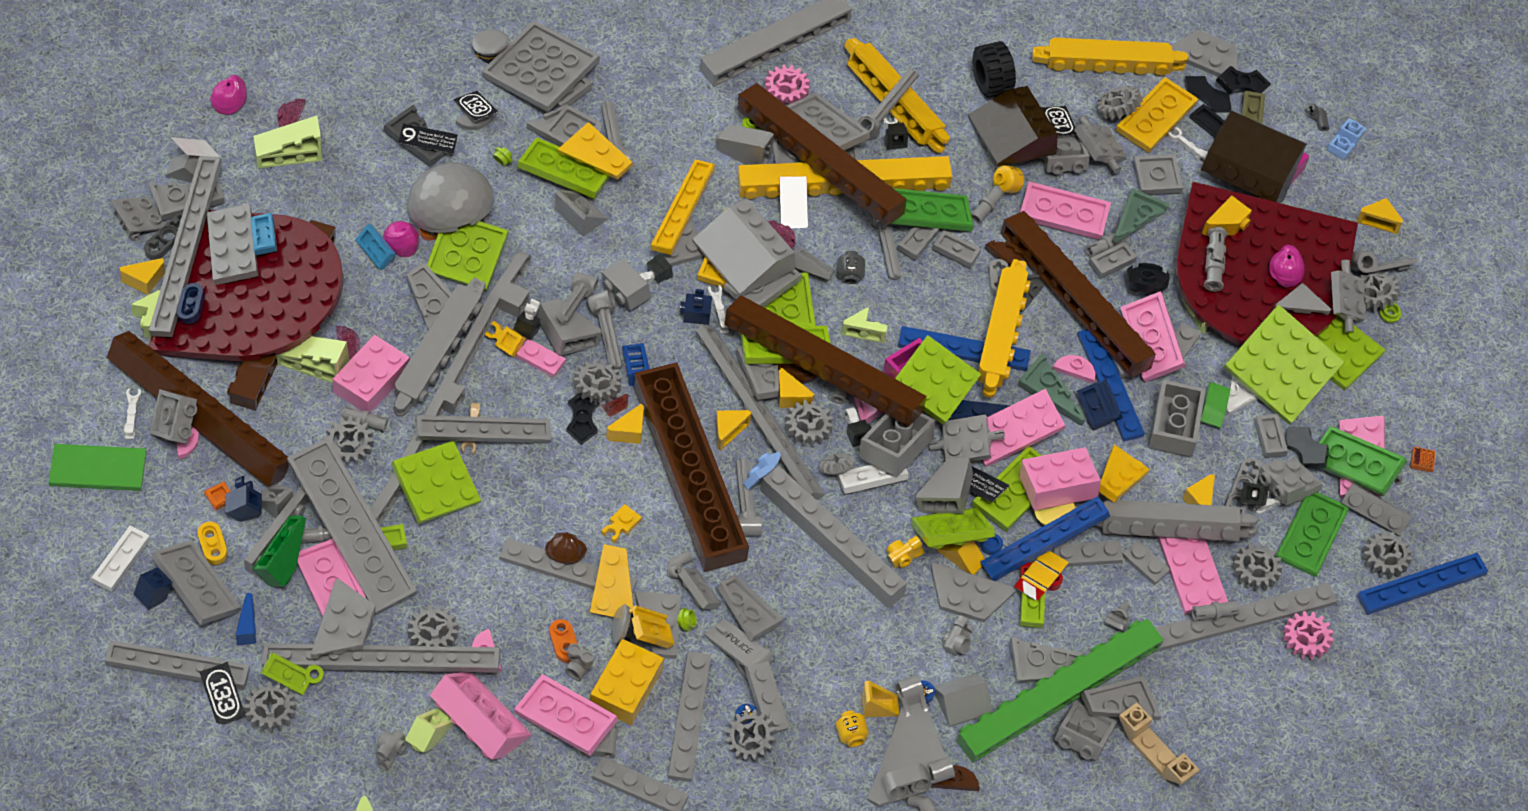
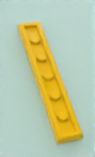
M694 160L651 243V250L672 255L715 170V164Z

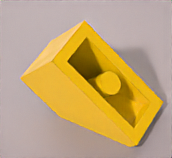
M1231 195L1206 221L1202 234L1208 236L1210 228L1222 227L1227 231V235H1235L1240 229L1245 230L1251 222L1249 217L1252 210Z

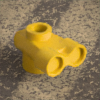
M917 535L907 540L908 542L905 544L897 540L888 546V557L894 568L899 566L904 568L912 562V559L925 554L922 542Z

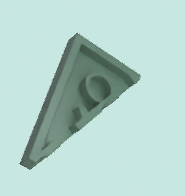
M1132 188L1112 241L1118 243L1166 212L1170 204Z
M1042 353L1020 378L1018 385L1033 395L1046 389L1058 411L1078 424L1083 425L1085 417L1082 410L1074 404L1071 399V393L1063 381L1059 379L1056 370H1052L1046 361L1047 356Z

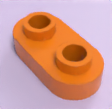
M558 619L550 625L549 635L557 659L563 663H570L568 651H565L564 648L574 643L577 644V640L570 622ZM558 628H564L565 630H564V631H559V630H557V629H558Z

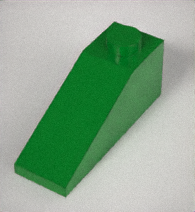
M289 516L253 567V570L267 585L271 587H284L291 580V575L296 570L306 522L304 516Z

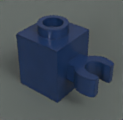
M695 289V294L686 293L685 302L681 301L680 314L684 315L683 322L709 325L712 296L704 295V290Z
M244 476L235 479L236 490L227 493L225 496V514L239 522L261 514L262 494L253 489V482L251 480L245 483Z
M157 567L140 575L133 594L147 609L163 603L167 599L169 591L175 589L172 587L173 582Z

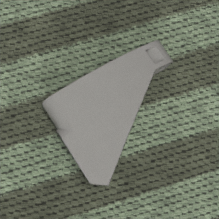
M918 675L898 680L897 684H895L902 706L882 764L867 797V801L878 806L924 793L930 789L932 784L955 777L952 762L945 755L931 719L922 683Z

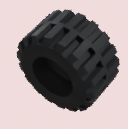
M998 41L975 47L972 58L973 72L976 83L983 95L992 97L1000 95L1009 89H1014L1016 83L1015 64L1006 44Z

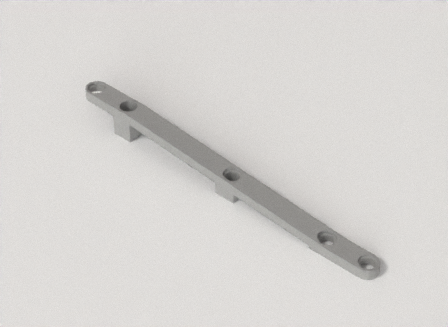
M519 251L489 294L424 415L442 416L444 411L452 415L455 414L465 399V388L458 384L499 309L517 318L522 314L527 303H529V291L516 284L528 268L531 255ZM415 431L402 457L421 452L428 440H416ZM394 471L370 508L379 526L403 491Z

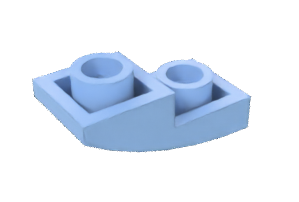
M1349 118L1342 125L1336 137L1329 143L1327 151L1345 160L1367 128Z
M779 451L771 455L766 453L758 459L759 463L748 473L749 477L743 482L747 490L756 486L762 481V478L774 469L781 457Z

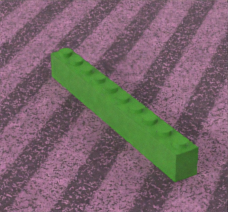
M1148 618L1142 622L1139 620L1135 621L1128 627L1129 630L1124 633L1121 631L1117 632L1106 644L1099 643L1092 648L1090 654L1086 656L1082 654L1073 660L1072 665L1067 668L1064 665L1057 669L1051 678H1042L1035 684L1036 687L1033 689H1024L1017 694L1015 700L1011 702L1007 700L997 707V711L992 714L990 712L983 714L976 724L971 725L969 723L959 731L957 743L971 762H976L1081 697L1083 691L1098 687L1161 647L1164 639Z

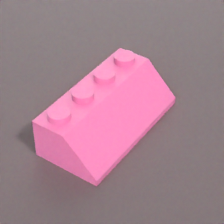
M472 672L445 674L430 694L436 706L445 711L451 717V721L466 733L470 741L476 743L482 749L481 751L484 756L491 760L503 758L532 735Z

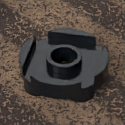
M1139 263L1138 267L1133 268L1132 265L1127 269L1126 282L1129 285L1128 289L1132 292L1141 291L1155 294L1161 291L1163 293V290L1169 285L1170 274L1168 271L1167 273L1163 272V267L1159 265Z

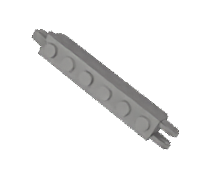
M474 277L466 287L460 285L454 289L395 382L396 401L394 403V413L397 417L405 416L412 406L416 408L420 402L424 403L429 393L427 390L430 385L434 386L440 376L439 371L442 367L446 368L451 356L449 355L452 350L456 351L462 340L461 336L463 333H468L472 326L471 320L474 315L478 316L483 307L481 299L486 285L485 282Z
M1109 499L1104 502V505L1108 509L1110 517L1094 526L1103 528V534L1239 541V537L1253 538L1256 536L1257 530L1253 526L1257 525L1259 519L1252 514H1240V509L1233 506L1117 500L1114 503Z

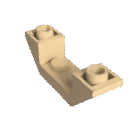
M1135 703L1119 715L1129 742L1163 779L1182 785L1200 771L1185 753L1177 758L1149 728L1152 718L1138 703Z

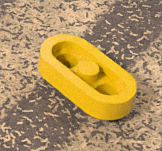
M205 522L199 526L197 531L204 557L209 564H222L227 559L228 553L221 529L215 522ZM208 534H213V535H214L213 537H210V538H207V537H206V535H208ZM214 553L220 554L218 556H212Z

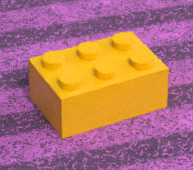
M622 639L592 690L590 701L615 714L618 720L632 726L663 671L664 657Z

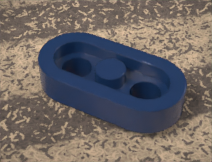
M190 283L182 289L177 308V315L182 323L192 324L201 316L205 292L200 284Z

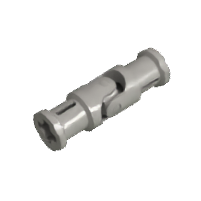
M1214 227L1208 230L1210 239L1207 245L1205 266L1207 280L1204 282V287L1213 292L1220 291L1224 287L1222 274L1225 272L1224 254L1226 253V246L1224 243L1227 231L1222 227Z

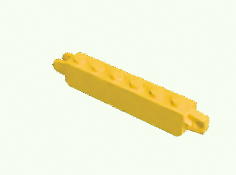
M1056 37L1049 40L1048 46L1033 47L1032 51L1033 62L1047 64L1048 69L1057 71L1064 69L1077 72L1090 70L1098 73L1111 71L1118 74L1132 72L1139 75L1153 73L1160 76L1170 74L1171 71L1185 70L1189 58L1188 54L1183 51H1173L1169 43Z
M857 38L847 39L844 47L851 55L847 65L882 102L902 77L871 43L864 44ZM911 87L890 111L899 123L904 122L908 133L919 144H928L937 153L944 151L945 146L942 143L947 144L951 139L944 130L946 125Z
M1017 259L1013 260L1010 267L1002 269L978 372L981 375L978 381L984 383L982 394L987 398L995 396L997 387L1002 388L1003 379L1008 380L1011 367L1007 366V362H1012L1015 352L1014 349H1011V345H1016L1019 332H1015V328H1020L1023 315L1019 314V311H1024L1027 298L1023 297V293L1028 294L1031 281L1027 280L1026 262Z

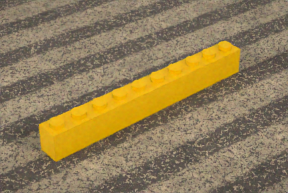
M949 156L857 160L892 188L916 191L936 189L942 191L951 186L952 172ZM805 162L738 165L737 179L740 197L754 199L761 196L769 198L780 196V177H806L807 194L810 196H818L820 194L839 195L843 193Z

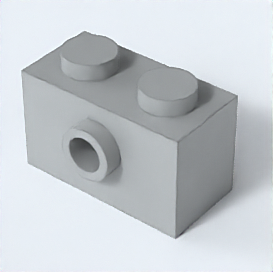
M623 258L602 271L604 279L602 284L606 290L609 289L615 295L618 303L625 305L630 311L651 298L648 283Z

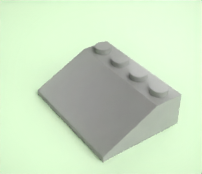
M747 198L728 207L693 238V243L739 296H743L795 270V252Z

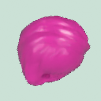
M231 75L229 78L219 82L212 90L210 96L213 108L218 113L224 115L234 114L239 111L246 102V84L238 75Z
M396 221L389 224L383 233V238L396 255L410 257L418 250L419 233L412 224L406 221Z
M1288 244L1283 246L1270 261L1271 277L1277 280L1280 285L1293 287L1302 281L1305 265L1300 252L1294 246Z

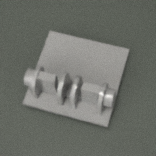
M149 196L111 200L114 206V215L119 219L122 228L126 230L128 238L133 241L140 239L141 232L160 230L166 224Z

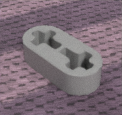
M1002 259L993 260L989 266L990 291L994 296H996L997 285L1001 277L995 268L1000 267V270L1009 267L1006 261Z

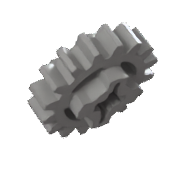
M1118 86L1116 90L1110 89V91L1103 94L1104 97L1099 98L1097 108L1100 116H1103L1104 119L1109 117L1111 120L1117 117L1121 119L1122 115L1129 116V114L1135 112V108L1140 107V103L1143 100L1139 89H1136L1135 86Z
M1380 270L1376 271V274L1370 272L1368 276L1360 275L1365 285L1364 303L1366 309L1373 307L1374 311H1376L1378 307H1381L1385 310V305L1392 307L1393 301H1398V295L1401 293L1399 280H1395V275L1388 276L1387 271L1380 274Z
M593 359V364L585 361L584 367L578 366V370L574 372L573 387H576L577 394L582 393V399L589 397L591 403L594 399H597L598 403H601L602 399L609 402L611 396L616 398L617 392H620L622 376L618 375V369L612 370L613 364L606 366L604 360L599 364L596 359Z
M804 400L803 405L796 402L795 408L790 407L788 414L785 416V430H788V436H795L794 442L802 440L803 446H805L806 442H810L811 446H814L815 441L822 444L823 437L828 439L833 428V416H829L830 410H823L824 404L816 406L814 400L811 404Z
M349 416L348 421H345L343 417H340L339 424L333 421V429H326L329 436H324V439L329 438L341 461H346V465L350 464V460H354L355 464H358V458L361 457L365 460V452H372V448L369 445H374V439L370 438L373 436L372 430H367V422L361 425V418L353 421L352 416ZM337 435L339 440L336 442L335 445L334 438ZM364 436V443L361 446L359 441Z
M1383 531L1381 536L1378 533H1374L1372 538L1369 537L1362 550L1364 552L1362 559L1367 560L1366 567H1373L1372 573L1379 571L1380 577L1388 574V577L1392 578L1394 573L1399 577L1402 571H1407L1412 561L1410 557L1412 550L1407 549L1409 543H1403L1402 536L1396 538L1395 532H1392L1389 536L1386 531Z
M1257 543L1255 548L1248 544L1246 549L1241 547L1239 553H1236L1232 568L1235 569L1234 576H1240L1239 583L1245 581L1247 583L1246 588L1253 585L1255 591H1258L1259 586L1267 590L1268 585L1273 587L1276 580L1279 581L1283 568L1282 565H1279L1281 557L1275 558L1276 551L1269 552V546L1266 545L1263 549L1260 543Z
M428 605V610L426 611L423 608H419V615L413 613V621L408 622V637H411L412 645L447 647V644L453 646L454 639L458 638V622H455L456 616L454 614L449 616L448 608L441 611L440 605L436 609H432V606Z
M268 682L265 688L262 684H259L258 691L250 690L251 696H246L244 711L247 721H251L253 728L259 725L261 732L265 728H269V732L272 733L274 727L281 731L283 723L287 726L290 725L289 718H295L296 702H294V694H289L288 687L282 690L281 683L272 687L271 682ZM270 701L272 703L271 712H269L268 708Z
M755 709L752 715L747 710H744V716L742 717L738 713L735 714L737 721L730 720L729 723L732 728L725 730L730 735L725 741L728 744H732L729 746V750L731 752L736 751L735 756L737 758L743 755L744 760L747 762L750 757L758 761V755L760 754L764 758L767 757L765 751L767 749L773 751L770 743L777 742V739L772 736V734L777 733L775 727H771L773 721L771 719L766 720L767 715L765 713L759 716L758 711ZM763 727H765L766 730L765 739L762 736V731L764 730ZM737 732L740 734V740L738 741V743L736 739ZM749 733H751V734L754 733V734H755V737H754V738H751V737L748 738L747 735H748Z

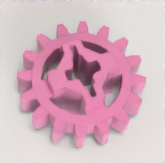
M782 65V69H779L776 66L774 72L769 71L768 77H765V89L784 104L788 103L789 105L792 102L805 98L806 94H809L810 80L807 79L806 73L801 74V68L794 70L793 65L790 68Z
M1303 611L1301 617L1297 613L1294 614L1293 619H1288L1283 633H1285L1283 641H1289L1286 648H1293V655H1296L1298 652L1301 653V659L1309 655V658L1313 660L1315 654L1321 658L1324 652L1327 653L1334 640L1332 638L1333 630H1328L1330 623H1323V616L1315 618V612L1308 616L1306 611Z

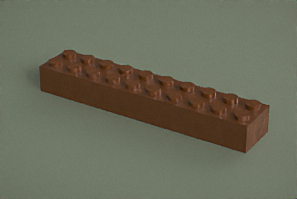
M678 363L635 372L634 389L640 404L644 406V416L703 571L706 572L747 561L749 552L748 542Z

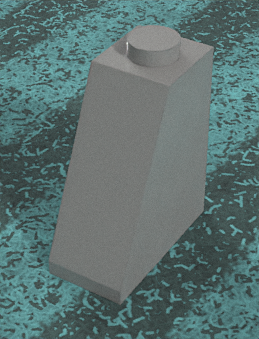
M728 124L725 130H721L716 137L717 150L744 165L767 164L771 159L774 134Z
M561 299L540 303L537 317L540 318L539 323L558 356L591 349L599 345L602 331L577 311L573 313L569 321L560 323V319L556 315L565 303Z
M947 458L917 493L916 500L920 512L964 514L973 478L970 458Z

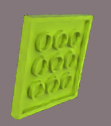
M1278 304L1223 368L1290 425L1341 367L1344 361Z

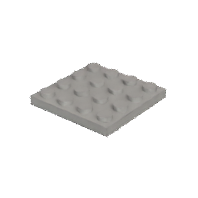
M533 20L482 70V77L549 112L600 61V56Z

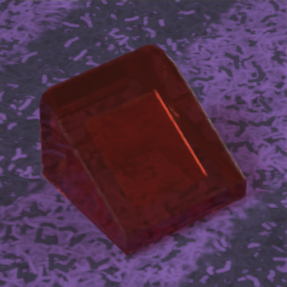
M620 395L602 404L601 407L611 417L627 409L628 395Z

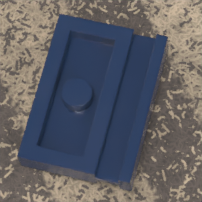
M1106 378L1100 383L1096 382L1077 390L1093 430L1110 424L1115 419L1123 418Z

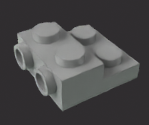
M1078 135L1058 136L1057 154L1043 157L1042 160L1047 173L1061 174L1064 171L1081 173L1084 170H1088L1090 156Z
M159 389L149 433L170 441L187 444L188 438L192 434L191 424L193 416L197 412V399Z
M1296 458L1283 463L1276 459L1260 468V482L1265 486H1269V490L1286 506L1322 490V483Z
M1075 701L1060 725L1054 740L1059 742L1062 748H1071L1079 752L1083 758L1097 761L1115 729L1117 721L1104 716H1091L1086 706Z

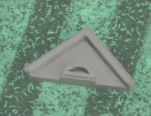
M1303 283L1275 305L1276 307L1279 304L1285 310H1294L1293 312L1311 314V312H1319L1328 315L1332 310Z

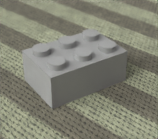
M1162 379L1156 402L1149 448L1189 457L1193 456L1198 439L1206 388Z
M922 413L909 427L885 414L861 439L860 459L898 477L934 439L935 419Z

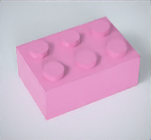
M374 334L332 379L333 393L359 410H368L371 413L395 388V382L408 364L410 357Z
M1086 447L1023 459L1021 462L1020 480L1034 511L1090 500L1099 494L1101 480Z

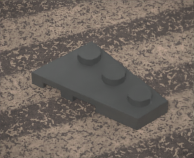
M413 104L385 124L384 132L398 142L403 124L427 128L423 117L420 118L417 109ZM401 144L429 166L445 156V152Z

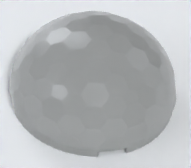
M457 162L438 164L424 171L414 182L408 197V212L414 224L423 230L436 233L458 231L457 227L468 223L472 226L490 212L494 203L493 189L487 178L472 166Z

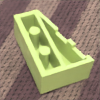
M314 116L255 135L254 148L257 167L265 168L322 161L318 117Z
M313 336L291 350L276 355L278 365L333 383L332 379L350 361L346 341Z

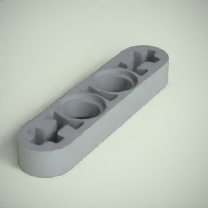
M1252 457L1244 459L1226 506L1235 507L1231 501L1241 499L1242 489L1238 485L1240 482L1256 484L1261 468L1259 460ZM1252 465L1254 468L1251 476L1246 475L1248 467ZM1242 502L1243 506L1237 507L1240 509V514L1245 513L1248 503Z

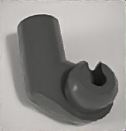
M1309 104L1306 108L1307 115L1318 122L1319 131H1328L1329 124L1326 111L1315 104Z

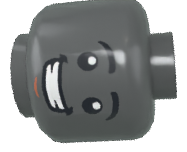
M847 251L844 255H841L837 260L838 278L846 284L859 283L865 276L864 257L858 255L856 251Z

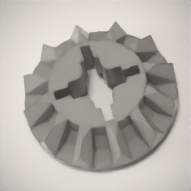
M843 452L839 454L834 453L820 460L819 469L821 472L829 475H839L853 468L855 460L851 454H844Z

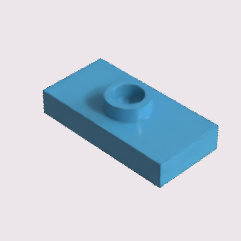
M268 213L251 217L255 255L277 251L273 214Z
M367 224L355 239L379 270L385 269L396 256V253L372 224Z

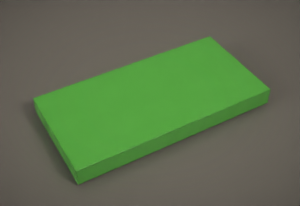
M893 188L907 200L905 214L891 224L972 232L974 225L966 195Z
M1332 426L1328 428L1319 441L1320 444L1328 445L1329 447L1327 467L1320 469L1352 483L1354 482L1382 496L1387 493L1407 463L1406 458Z
M54 444L49 486L142 491L147 451L144 448Z
M1318 492L1305 497L1275 558L1281 557V562L1317 577L1350 507Z

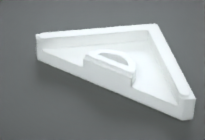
M1232 376L1226 414L1229 415L1259 399L1234 376Z

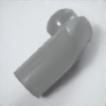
M689 551L669 560L667 574L670 578H679L678 574L682 571L683 565L693 561Z
M918 795L908 797L907 803L909 806L918 807L920 811H938L933 800L929 797Z

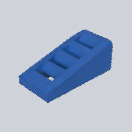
M644 343L622 346L629 386H634L635 372L650 369ZM641 352V354H639V355H631V356H629V354H628V353ZM644 367L643 369L632 370V368Z
M246 593L236 631L237 645L256 643L254 603L251 593Z

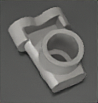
M959 615L953 624L952 631L947 632L943 638V647L946 652L954 656L957 653L966 654L971 646L970 636L974 628L969 624L970 621L966 617Z
M578 644L569 645L568 657H570V663L565 668V672L571 678L580 680L588 673L589 667L593 665L594 655L590 651H582Z
M395 730L393 733L384 731L379 737L378 750L375 752V755L379 759L377 765L385 771L394 763L396 756L403 754L407 747L405 734L402 731Z

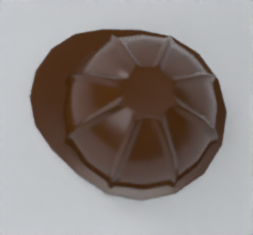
M566 532L555 534L547 542L545 551L550 558L557 562L574 563L584 557L587 547L576 535Z

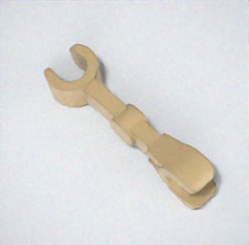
M471 403L470 417H479L480 404ZM465 441L461 446L462 454L464 455L466 447H472V456L475 455L476 444L473 441Z

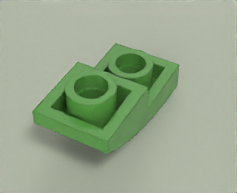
M1209 382L1204 397L1200 423L1218 429L1221 428L1230 396V388Z

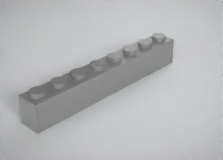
M821 0L815 4H810L798 12L791 13L784 19L776 20L771 25L758 29L755 33L741 37L730 45H725L713 53L706 54L701 58L700 71L711 85L715 87L851 20L852 8L845 0Z
M777 466L762 478L761 492L888 609L905 595L907 582L780 466Z

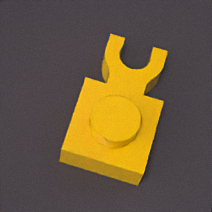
M492 321L491 325L496 327V332L492 334L486 331L485 335L488 338L497 339L495 345L515 357L526 338L512 328L506 326L503 329L501 324Z
M624 504L610 518L611 525L605 526L601 530V534L606 536L608 532H613L615 535L611 537V542L615 544L620 534L623 532L628 535L642 521V517Z

